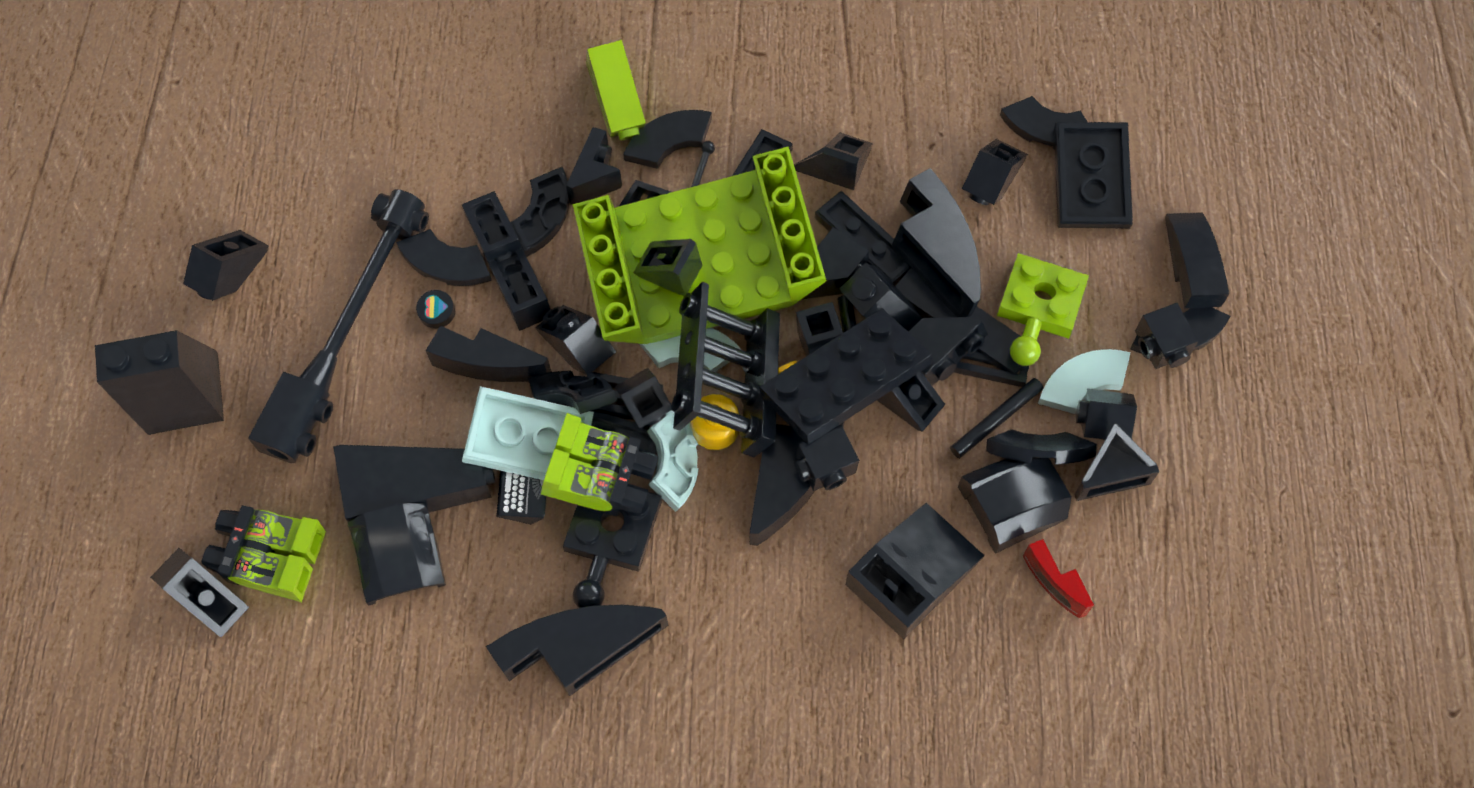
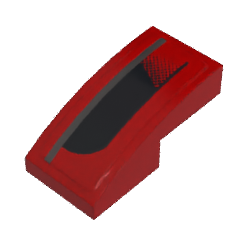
M1044 539L1029 544L1023 554V558L1037 581L1067 611L1078 618L1086 616L1094 604L1077 570L1074 569L1061 574Z

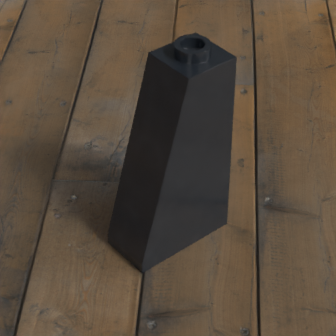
M369 445L333 446L344 514L347 522L352 521L363 513L401 503H426L430 513L492 498L489 484L496 483L493 469L462 462L465 450L462 448Z

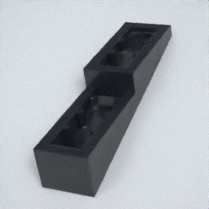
M495 191L461 204L518 330L521 331L542 322L543 316L551 310L548 299Z

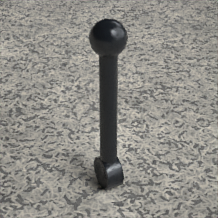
M705 141L701 146L703 154L691 187L700 184L709 155L715 151V145L711 141Z

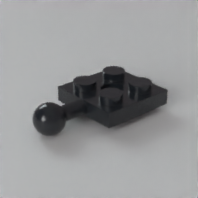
M648 492L641 514L619 509L617 516L623 519L624 524L619 530L614 532L607 531L602 527L603 521L612 515L606 514V511L577 505L563 544L564 552L592 559L586 580L579 582L573 590V601L578 608L602 605L605 593L601 582L607 564L640 571L662 503L661 495Z

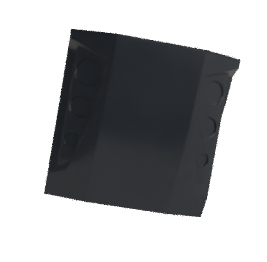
M401 503L363 513L348 522L357 556L363 593L368 606L376 604L377 600L408 591L436 585L438 587L446 586L440 553L426 503Z

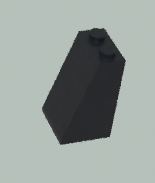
M177 330L95 345L97 383L148 435L224 421L218 352L215 349Z

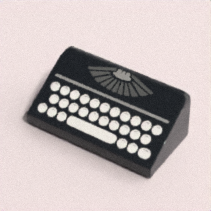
M500 471L496 517L529 525L542 520L545 516L546 496L541 495L544 480Z

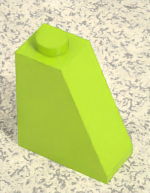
M622 40L587 49L586 66L609 136H618L619 140H626L640 135L639 130L645 126L646 122Z

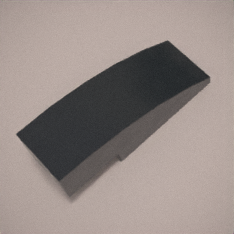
M1203 212L1166 214L1165 221L1175 282H1180L1184 309L1222 307L1229 296V289L1215 236Z
M440 326L425 350L432 366L477 380L529 382L528 378L552 372L547 357L480 328L475 339L471 340Z

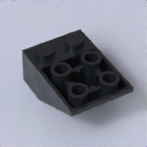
M925 503L877 542L848 571L845 585L902 639H905L985 555L930 505Z

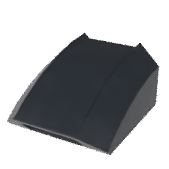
M1032 457L1031 463L1004 459L962 476L958 485L962 496L969 502L988 536V542L995 554L1068 519L1072 496L1049 458Z

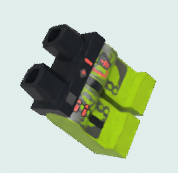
M566 413L543 481L541 495L594 510L606 511V514L616 517L619 509L641 514L648 489L629 484L628 481L631 474L651 480L659 456L640 449V439L631 436L627 438L613 431H604L582 423V418Z
M241 505L240 511L220 510L215 523V530L218 534L230 536L226 548L209 544L205 549L201 563L207 569L218 573L227 583L242 585L302 602L313 571L309 563L315 564L326 533L317 519L307 517L298 519L265 510H255L253 507Z

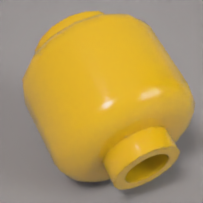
M710 394L701 398L703 402L740 415L734 402L724 395ZM698 416L690 422L694 438L699 445L706 449L720 450L727 448L739 435V431Z

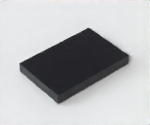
M1056 122L1054 126L1058 228L1130 229L1133 225L1128 122Z

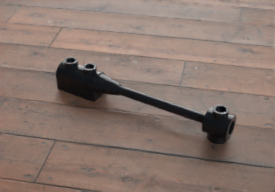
M395 189L391 192L390 196L380 193L375 198L371 209V219L376 222L377 226L383 231V234L323 350L318 352L299 377L282 372L248 437L260 453L288 463H296L299 455L308 457L313 452L316 445V436L310 433L316 421L326 423L332 414L333 402L328 401L330 396L328 392L337 362V355L396 239L403 240L411 237L413 231L421 233L428 224L429 214L424 211L425 205L415 195L404 190Z

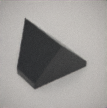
M839 132L825 147L794 164L795 171L855 190L873 143Z
M1115 423L1074 495L1076 501L1151 485L1160 471L1157 464Z

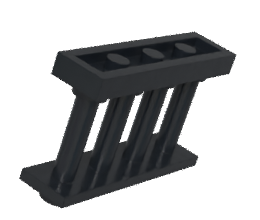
M701 282L691 293H687L683 297L679 307L682 322L676 394L671 405V409L674 412L673 429L681 431L697 416L739 431L742 437L741 453L755 458L775 442L776 411L761 397L759 386L778 375L780 313L767 308L756 319L747 321L708 305L709 284ZM709 321L744 335L747 341L746 351L707 337L706 322ZM704 352L742 366L745 372V383L703 368ZM702 384L740 398L743 403V416L701 401Z

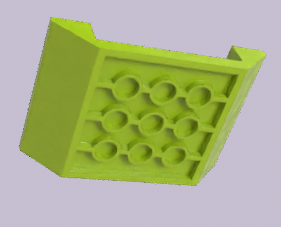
M789 146L754 155L753 160L756 170L615 208L609 195L573 204L604 341L649 344L674 338L681 334L682 315L679 313V307L684 296L642 279L633 273L652 241L692 239L696 242L703 266L688 293H691L701 282L709 284L708 305L742 319L760 315L767 308L775 311L793 306L826 282ZM709 321L706 322V329L719 326Z

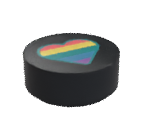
M431 290L424 293L416 305V311L421 322L429 328L437 329L440 326H447L453 320L456 312L451 297L441 290Z

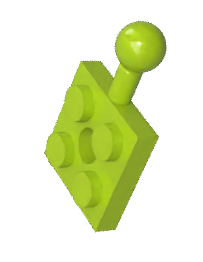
M1018 253L997 313L999 317L1025 325L1023 335L1016 338L1010 347V355L1015 363L1021 366H1029L1039 359L1041 348L1037 338L1040 330L1064 338H1070L1089 275ZM1035 292H1046L1052 299H1041Z

